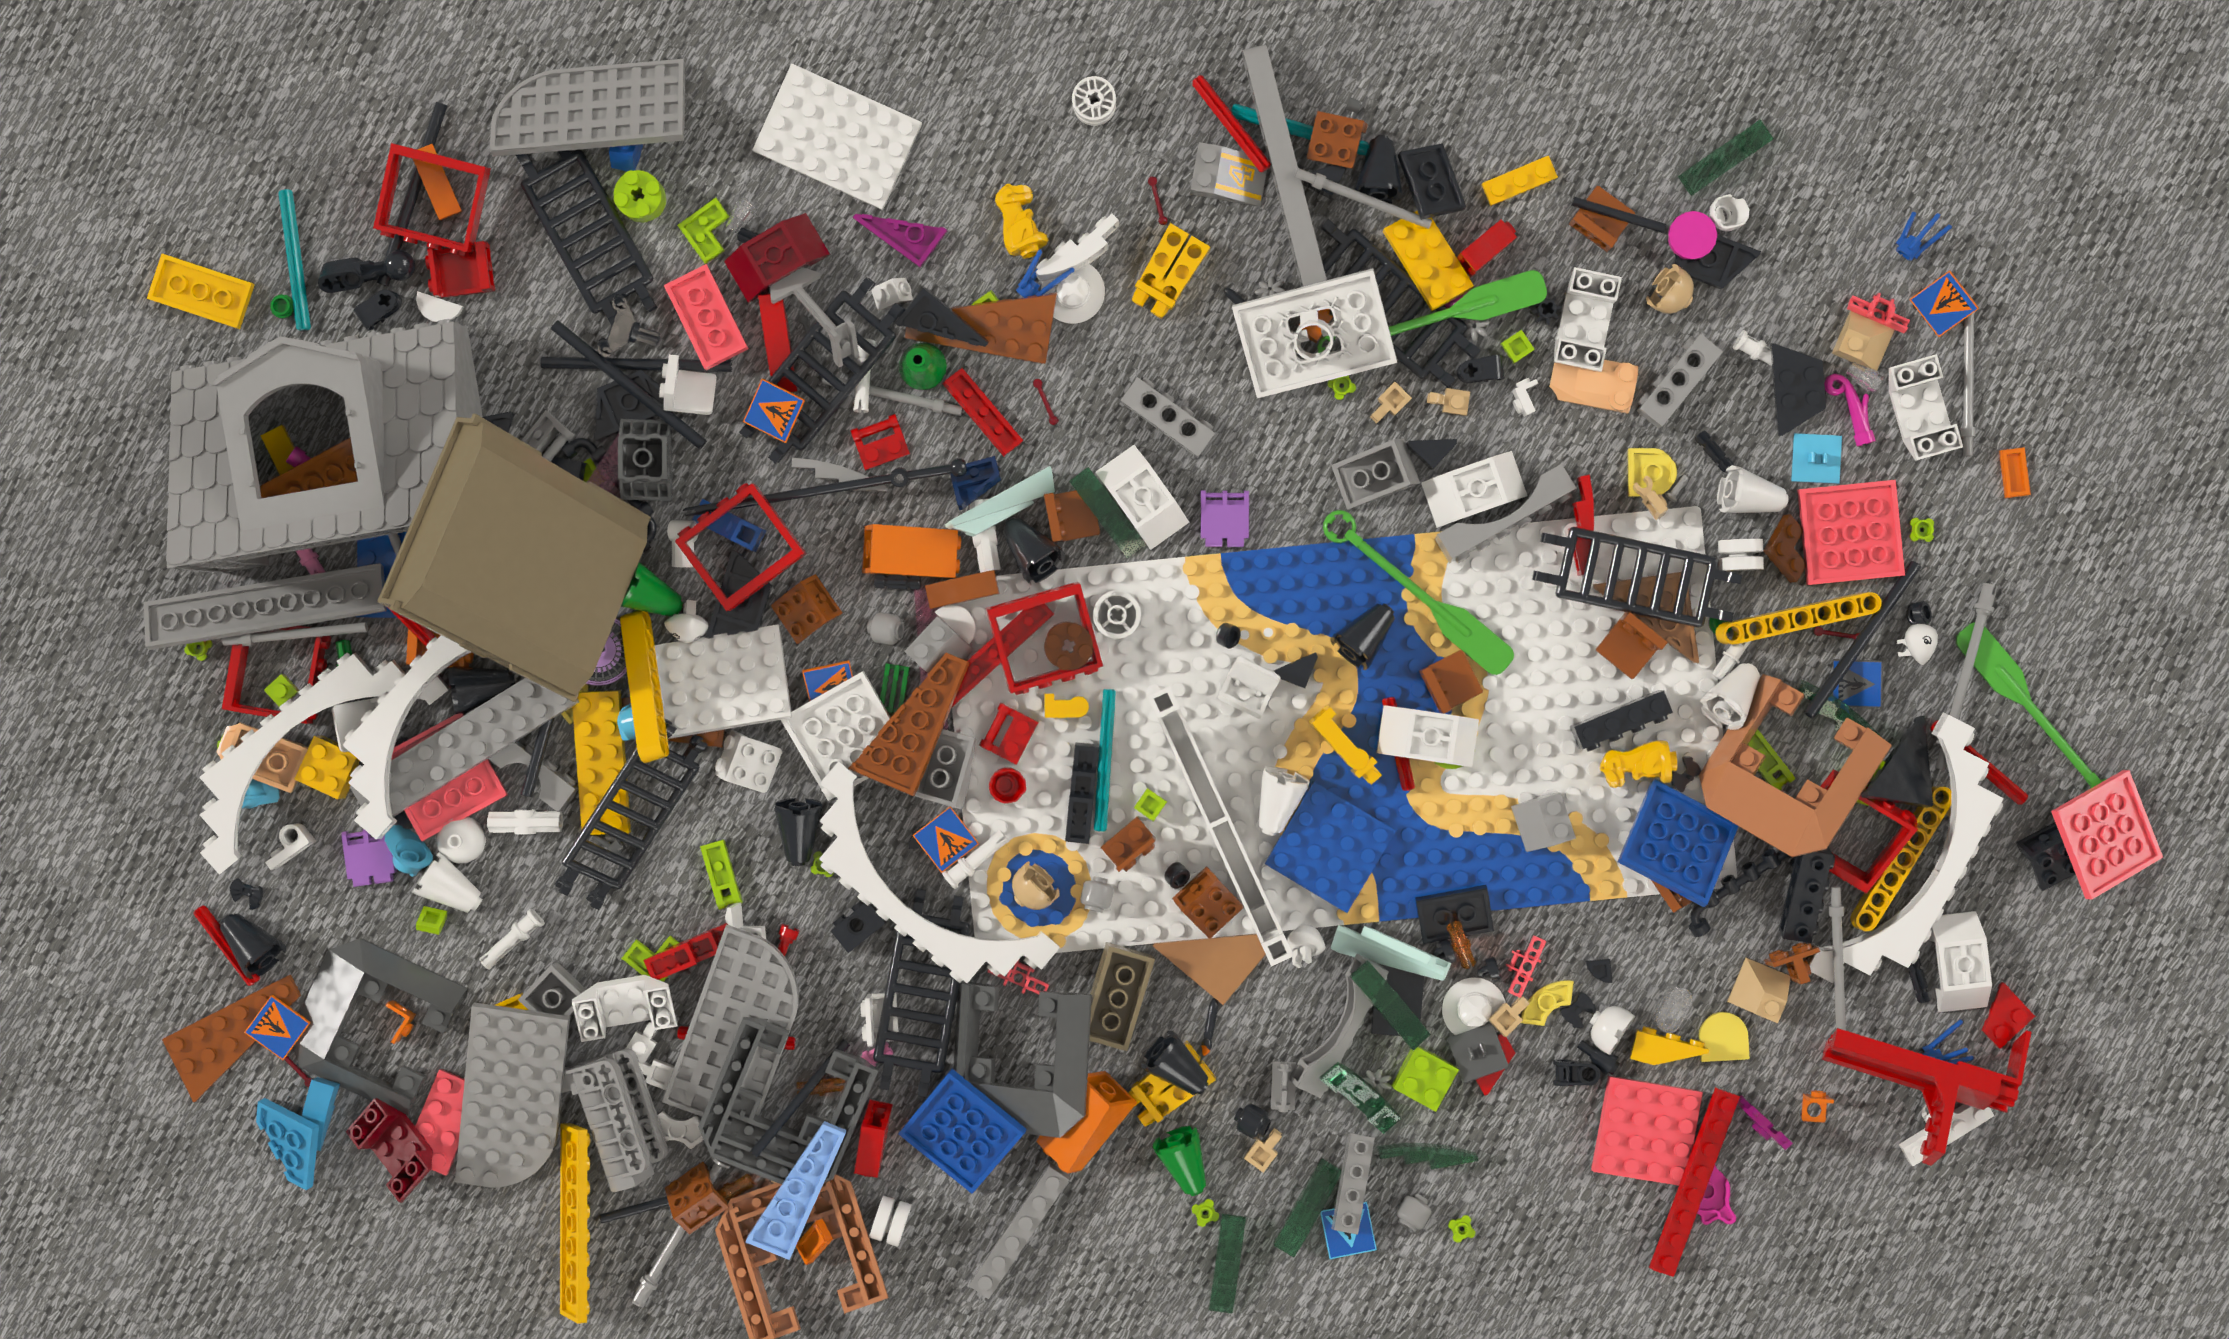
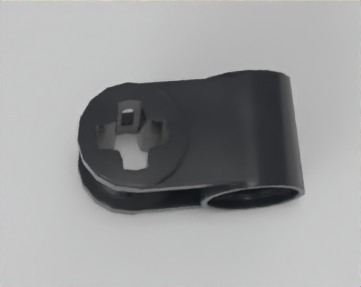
M384 289L357 305L353 311L366 330L371 331L375 329L374 326L380 321L383 323L385 319L401 308L402 299L398 293ZM386 297H391V299L389 300V306L385 305V303L387 302Z
M1491 355L1465 361L1457 369L1458 379L1463 383L1505 379L1502 355ZM1468 366L1469 369H1474V373L1470 377L1468 373H1464Z
M1553 1060L1555 1065L1553 1085L1590 1086L1596 1084L1600 1079V1071L1591 1061ZM1585 1068H1593L1594 1074L1591 1078L1586 1079L1582 1077V1072Z

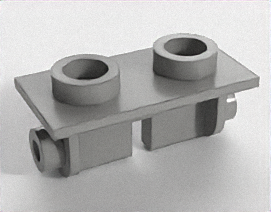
M1272 1061L1271 1109L1278 1110L1279 1112L1295 1110L1296 1086L1289 1078L1297 1062Z

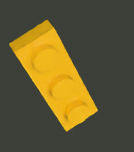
M1548 155L1488 180L1481 185L1490 206H1493L1555 180L1558 176Z

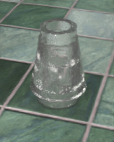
M743 196L741 200H737L725 225L731 231L737 233L757 215L758 207Z
M1853 362L1846 373L1866 392L1870 391L1872 393H1875L1884 379V376L1880 375V371Z

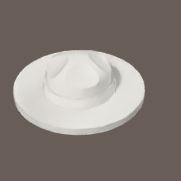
M1089 264L1071 273L1043 295L1058 292L1054 318L1064 323L1076 324L1089 320L1099 311L1104 301L1105 287L1099 272ZM1055 279L1043 280L1041 289Z
M1466 978L1455 983L1446 993L1442 1004L1443 1019L1448 1029L1454 1035H1458L1490 1023L1488 1019L1506 1002L1498 987L1490 981L1482 978Z

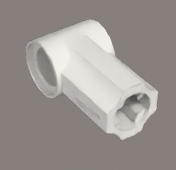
M671 520L669 522L667 533L669 540L672 541V567H693L675 543V540L679 538L677 534L687 526L690 528L694 527L697 524L696 521ZM698 535L687 542L693 552L694 542L697 540Z

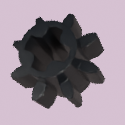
M1546 296L1541 303L1535 304L1536 309L1532 310L1530 314L1537 315L1536 323L1545 320L1547 326L1550 324V318L1554 320L1559 318L1555 313L1562 307L1556 306V297L1549 300ZM1546 305H1549V306H1550V309H1549V312H1550V313H1547L1546 315H1544V314L1542 313V311H1543V308H1542V307H1545Z

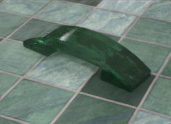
M1337 1062L1320 1076V1080L1335 1093L1340 1092L1367 1116L1368 1121L1383 1134L1401 1120L1400 1115L1369 1083L1345 1065Z

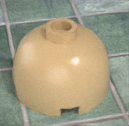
M1672 264L1673 268L1671 269L1664 268L1657 275L1652 285H1658L1651 298L1649 296L1646 297L1648 305L1664 314L1676 313L1683 308H1687L1693 300V280L1684 269L1676 264Z
M1026 862L1016 872L1012 880L1014 899L1022 907L1025 906L1033 910L1045 909L1060 896L1059 889L1054 890L1051 885L1054 880L1046 870L1036 863L1030 866V862Z

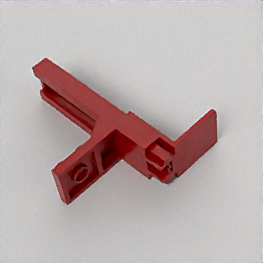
M1839 1028L1826 1041L1822 1060L1922 1091L1931 1118L1927 1119L1925 1131L1928 1132L1927 1140H1924L1921 1145L1920 1154L1923 1155L1922 1163L1932 1166L1946 1152L1956 1102L1982 1110L1989 1107L2005 1113L2008 1112V1107H2014L2015 1101L2018 1098V1087L2022 1084L2032 1032L2026 1030L2013 1042L2006 1075L1961 1061L1952 1064Z

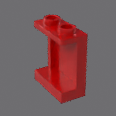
M475 242L473 253L465 252V256L450 253L451 248L441 250L427 249L428 255L425 256V263L431 274V279L428 280V287L433 296L441 299L495 292L490 245L487 242Z

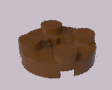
M1065 621L1054 625L1047 633L1044 642L1046 657L1061 670H1075L1082 667L1093 652V642L1089 632L1083 626L1073 622ZM1067 639L1069 642L1074 641L1075 643L1071 652L1062 650V647L1065 645L1064 641Z

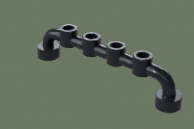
M585 438L567 441L561 449L570 460L578 454L575 451L577 448L583 447L587 449L620 491L618 465L611 466L607 460L610 455L602 445L597 448L592 441ZM627 500L631 506L651 517L647 526V543L643 550V553L651 548L649 543L655 538L657 532V525L651 516L654 511L646 501L641 504L639 500Z
M1769 849L1761 855L1764 861L1758 865H1755L1754 862L1744 864L1741 867L1743 874L1736 879L1734 875L1725 876L1721 880L1723 887L1717 891L1713 890L1708 905L1702 907L1696 904L1693 907L1690 916L1691 923L1689 925L1693 936H1704L1711 929L1706 918H1700L1703 910L1717 906L1722 898L1737 893L1741 886L1758 880L1763 872L1768 869L1777 868L1782 860L1790 856L1782 851L1776 853L1774 849ZM1791 857V858H1793V859L1790 861V864H1791L1792 868H1793V866H1794V862H1795V858H1796V857Z

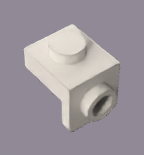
M892 278L872 289L878 311L891 308L895 303L900 304L913 300L911 287L906 278Z
M1526 378L1516 383L1517 388L1512 391L1516 399L1513 400V405L1517 413H1522L1524 417L1535 412V408L1526 390L1538 384L1537 379L1530 381L1529 378Z

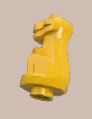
M1006 184L999 190L995 198V203L1003 215V240L1005 248L1012 256L1021 255L1023 259L1034 257L1037 251L1046 246L1049 240L1047 234L1038 231L1035 222L1032 220L1033 211L1031 209L1023 210L1022 208L1023 205L1029 204L1033 200L1032 190L1026 185L1012 186L1011 184Z
M1656 740L1629 751H1607L1602 758L1599 769L1604 773L1607 783L1612 788H1617L1618 786L1620 788L1625 784V772H1631L1634 780H1639L1641 777H1659L1663 783H1670L1672 781V771H1677L1678 769L1676 751L1670 752L1667 741Z

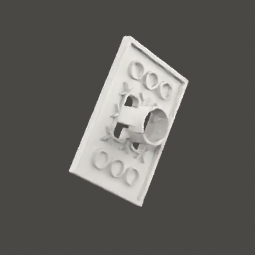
M1373 268L1232 305L1257 398L1397 363ZM1330 309L1333 313L1334 321L1326 323L1318 319V311ZM1300 316V325L1296 332L1291 331L1288 320L1292 317ZM1311 325L1320 327L1323 337L1330 336V342L1326 349L1316 354L1305 352L1301 348V342L1309 341L1307 329H1302ZM1337 336L1340 339L1341 349L1330 352L1333 338ZM1297 353L1304 359L1298 358Z

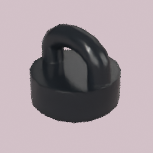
M1920 601L1908 606L1906 616L1911 625L1930 624L1932 612L1927 602Z
M1223 623L1217 630V643L1228 649L1235 647L1240 640V629L1233 624Z
M1175 862L1167 868L1164 878L1172 888L1178 889L1188 882L1190 872L1180 862Z
M1447 939L1439 942L1440 948L1435 949L1432 955L1454 963L1456 958L1450 941Z
M1495 957L1486 958L1487 966L1478 969L1477 974L1480 977L1490 975L1492 981L1501 979Z

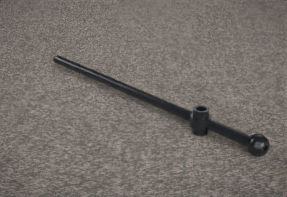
M956 458L948 465L912 471L898 467L891 474L765 494L764 496L769 503H776L885 484L903 487L910 480L947 474L962 477L967 473V467L964 459ZM901 474L904 480H898L896 475ZM747 497L731 510L757 506L759 504L754 497ZM719 502L686 507L683 511L695 510L696 512L683 515L690 517L702 515L706 512L712 513L718 509L716 505Z

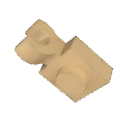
M1394 382L1377 399L1382 405L1370 418L1377 424L1388 412L1395 416L1412 398Z
M1450 388L1445 389V395L1430 392L1427 396V403L1443 405L1442 413L1467 416L1470 392Z
M1645 476L1643 481L1647 487L1641 488L1636 482L1633 485V489L1642 497L1643 504L1655 520H1658L1667 512V502L1662 495H1657L1654 490L1652 491L1653 482L1649 476Z
M1523 996L1512 1003L1511 1007L1507 1003H1503L1488 1021L1504 1037H1507L1523 1021L1519 1014L1530 1003Z
M1273 1128L1265 1141L1258 1138L1246 1153L1244 1159L1264 1173L1278 1154L1273 1148L1281 1139L1282 1133Z

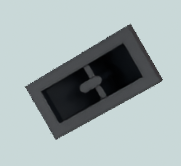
M1332 165L1310 173L1315 175L1316 173L1326 176V179L1339 184L1347 168ZM1301 180L1302 185L1329 199L1332 198L1334 192L1324 188L1319 190L1312 187L1311 183Z
M1457 439L1408 441L1407 448L1429 469L1433 470L1457 444Z
M1315 652L1273 671L1281 677V680L1305 689L1318 656Z

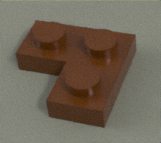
M1791 514L1782 516L1763 552L1791 583L1798 581L1806 567V562L1794 549L1803 533L1802 527Z

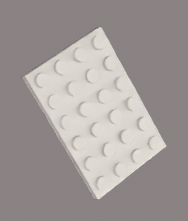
M791 63L752 151L883 210L921 128L922 122Z
M779 624L760 627L757 631L752 632L741 631L734 635L724 633L714 635V638L710 639L701 637L689 643L677 641L655 645L664 717L670 720L672 725L677 728L675 733L668 739L792 718Z

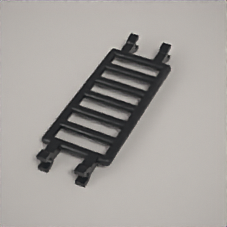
M580 149L572 153L569 150L558 151L561 159L540 171L536 170L528 154L516 155L528 175V178L521 181V188L590 311L596 314L603 310L612 325L616 313L611 303L613 295L620 294L627 297L634 292L638 293L645 309L649 313L657 309V305L646 288V285L653 282V275L584 152ZM578 161L584 172L583 174L538 199L532 188L533 185ZM587 182L591 184L596 194L554 218H549L543 208L544 206ZM601 202L607 215L561 240L555 229L557 226ZM611 223L614 225L619 234L617 237L573 261L567 248ZM620 245H625L630 257L584 281L578 269ZM633 265L637 266L642 275L641 278L596 302L590 291L591 289Z
M1327 219L1321 229L1339 244L1322 263L1325 274L1355 240L1365 251L1343 276L1359 272L1372 256L1383 264L1381 269L1375 274L1378 286L1390 272L1401 280L1398 286L1382 303L1385 314L1409 287L1420 297L1396 324L1412 320L1425 306L1426 301L1409 274L1357 229H1351L1345 235L1331 220ZM1443 305L1435 310L1438 312L1448 308ZM1454 317L1447 320L1456 328L1422 367L1413 361L1411 357L1442 321L1426 325L1404 352L1393 343L1396 358L1418 378L1424 379L1431 373L1447 388L1456 379L1438 365V362L1451 347L1456 344L1472 359L1481 351L1463 336L1467 330V324L1460 318ZM1399 334L1391 336L1392 342L1399 336Z
M866 277L853 295L845 290L841 291L824 311L837 327L845 322L836 314L845 302L884 336L875 348L856 331L858 346L868 353L869 356L861 366L849 356L842 359L843 364L854 373L849 381L844 384L806 351L807 347L815 339L833 355L831 341L820 332L823 327L818 321L815 322L768 380L777 385L785 376L824 410L814 421L801 409L797 419L809 429L801 439L791 432L787 443L781 442L768 457L775 464L784 458L792 446L799 451H803L895 340L896 334L890 327L906 309L899 303H895L886 316L879 320L861 304L867 294L877 285L870 278ZM798 358L802 359L839 391L831 402L827 401L790 369ZM746 424L739 433L747 439L748 437L751 438L757 429Z
M1578 527L1570 528L1568 538L1542 532L1540 542L1565 547L1559 576L1534 570L1532 580L1557 585L1555 595L1558 598L1623 612H1631L1637 615L1694 627H1702L1706 617L1732 622L1733 612L1710 608L1708 605L1714 579L1741 584L1742 575L1717 570L1718 559L1714 556ZM1577 537L1591 540L1580 592L1566 590ZM1601 542L1615 545L1603 597L1589 594ZM1624 547L1638 550L1626 602L1613 600ZM1647 552L1661 555L1650 607L1636 604ZM1671 557L1684 560L1673 612L1659 609ZM1694 562L1707 565L1696 617L1682 614Z
M665 718L668 739L675 733L677 728L672 725L670 720ZM694 734L691 737L689 746L683 755L669 749V755L665 757L688 769L681 781L639 761L640 757L637 746L635 747L562 859V865L567 867V870L555 883V886L560 888L558 890L559 893L568 896L578 875L583 874L599 882L586 899L591 902V907L600 910L611 888L616 890L622 888L699 771L700 766L694 760L708 745L702 741L703 738ZM635 769L675 790L669 799L665 800L626 781L631 771ZM623 789L662 808L656 819L653 820L613 801L618 791ZM607 808L648 827L649 829L641 840L600 821ZM595 828L636 849L631 857L627 859L587 839ZM582 848L623 867V869L615 879L574 859Z
M917 888L913 906L914 912L942 928L959 930L961 935L969 936L970 924L960 921L964 897L954 895L950 919L924 915L922 911L926 890ZM897 931L873 1060L884 1064L879 1089L889 1090L893 1066L922 1070L917 1095L927 1097L931 1072L942 1073L944 1071L960 983L950 975L952 970L948 967L941 968L936 965L901 959L904 945L916 946L913 944L914 938L911 936L904 937ZM899 969L951 978L949 992L897 983ZM895 992L947 1001L945 1014L943 1016L893 1007ZM890 1016L942 1025L940 1039L888 1030ZM886 1040L938 1049L936 1063L884 1054Z

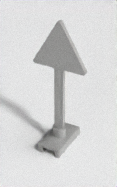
M801 267L770 286L771 303L774 304L794 294L829 334L833 360L840 368L843 366V358L851 354L854 358L859 357L855 325L850 320H847L837 327L803 289L820 279V273Z

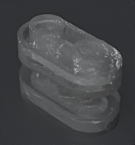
M1669 986L1652 1014L1653 1024L1665 1033L1677 1031L1692 1006V994L1682 986Z

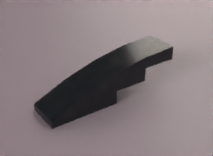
M1075 742L1065 842L1089 844L1099 744Z

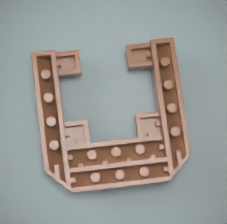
M1763 674L1759 679L1744 725L1739 729H1728L1699 774L1706 806L1711 811L1790 857L1825 850L1830 845L1892 745L1870 728H1865L1846 718L1836 733L1834 740L1853 751L1828 791L1807 779L1794 799L1754 776L1766 757L1764 754L1748 746V743L1772 706L1792 716L1804 698V694L1783 683L1781 679Z
M835 1174L833 1180L823 1184L806 1224L823 1219L833 1240L840 1237L844 1239L858 1282L837 1290L845 1314L889 1297L852 1183ZM774 1183L730 1199L728 1203L729 1208L724 1211L715 1229L749 1339H775L801 1329L794 1306L775 1313L772 1312L758 1268L759 1266L779 1260L778 1256L746 1243L747 1236L782 1185L779 1183Z

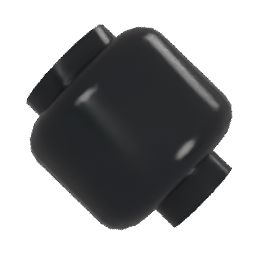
M1251 1103L1246 1105L1244 1109L1240 1107L1234 1117V1120L1237 1121V1131L1252 1139H1258L1260 1136L1264 1137L1271 1125L1269 1113Z

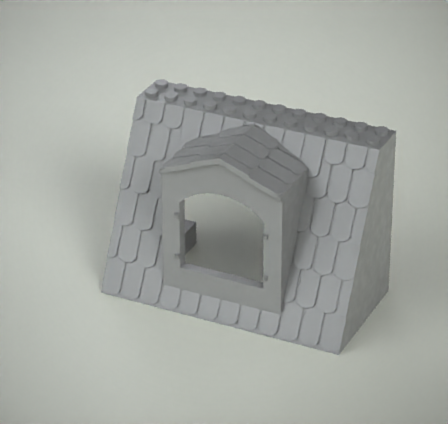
M443 319L437 321L438 325L429 326L428 323L414 325V329L410 330L399 327L391 329V333L387 334L370 332L367 333L365 338L348 336L343 338L344 341L335 343V340H325L317 344L279 336L249 354L246 359L230 357L224 363L207 361L203 363L204 366L195 368V365L181 366L179 371H173L170 392L171 428L169 445L167 568L227 573L269 565V555L407 532L456 417L471 418L473 414L483 417L468 328L460 325L459 322H452V319ZM297 385L322 386L344 397L358 482L261 498L249 426V414L266 397L276 391Z

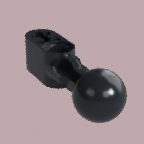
M395 250L390 252L385 260L381 262L363 261L359 258L326 262L322 266L318 286L326 293H335L358 289L363 283L377 280L379 276L388 275L397 281H404L413 275L415 261L408 252Z

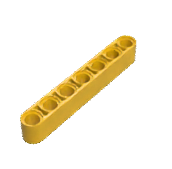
M1874 592L1856 593L1732 622H1725L1717 627L1716 638L1722 644H1740L1870 615L1878 612L1881 607V599ZM1866 597L1869 600V607L1867 609L1863 605ZM1843 602L1847 606L1845 614L1841 612V605ZM1821 607L1824 610V616L1822 619H1820L1818 616V610ZM1798 612L1802 616L1799 624L1795 621V616ZM1775 617L1779 621V626L1777 629H1774L1772 625V621ZM1752 622L1756 625V632L1753 635L1749 630ZM1731 627L1734 635L1729 640L1726 632Z
M636 610L621 615L620 624L637 751L641 761L648 763L667 757L669 755V746L651 618L648 612Z
M1933 786V806L1928 808L1917 807L1913 814L1916 816L1918 830L1916 831L1918 841L1912 844L1909 840L1899 852V854L1901 852L1905 853V862L1900 865L1897 861V855L1868 893L1863 894L1850 916V921L1855 928L1871 931L1877 926L1951 806V790L1949 788ZM1938 791H1942L1944 795L1941 803H1937L1935 799ZM1929 811L1931 820L1925 824L1923 822V814ZM1891 872L1893 881L1887 885L1884 878ZM1879 893L1881 900L1877 905H1873L1872 897L1874 894ZM1866 913L1868 921L1865 925L1861 926L1859 918L1862 914Z

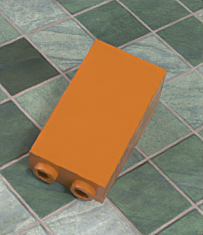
M879 524L867 525L864 529L862 573L956 578V574L960 570L957 550L961 548V536H958V530Z
M1106 1071L1088 1073L1086 1116L1063 1137L1056 1138L1040 1135L1036 1142L1042 1147L1046 1155L1054 1159L1062 1171L1067 1174L1081 1171L1133 1109L1137 1101Z

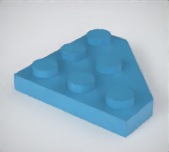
M266 1098L261 1099L257 1105V1125L260 1130L265 1129L271 1141L268 1142V1145L275 1158L282 1160L287 1170L284 1172L287 1180L308 1190L313 1187L319 1125Z

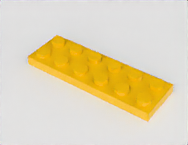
M621 690L578 692L577 699L579 703L572 707L581 829H583L626 763L625 741L621 738L617 724V718L622 709ZM620 789L613 801L629 808L628 792ZM607 808L600 821L630 833V819ZM594 828L590 835H601L605 833Z

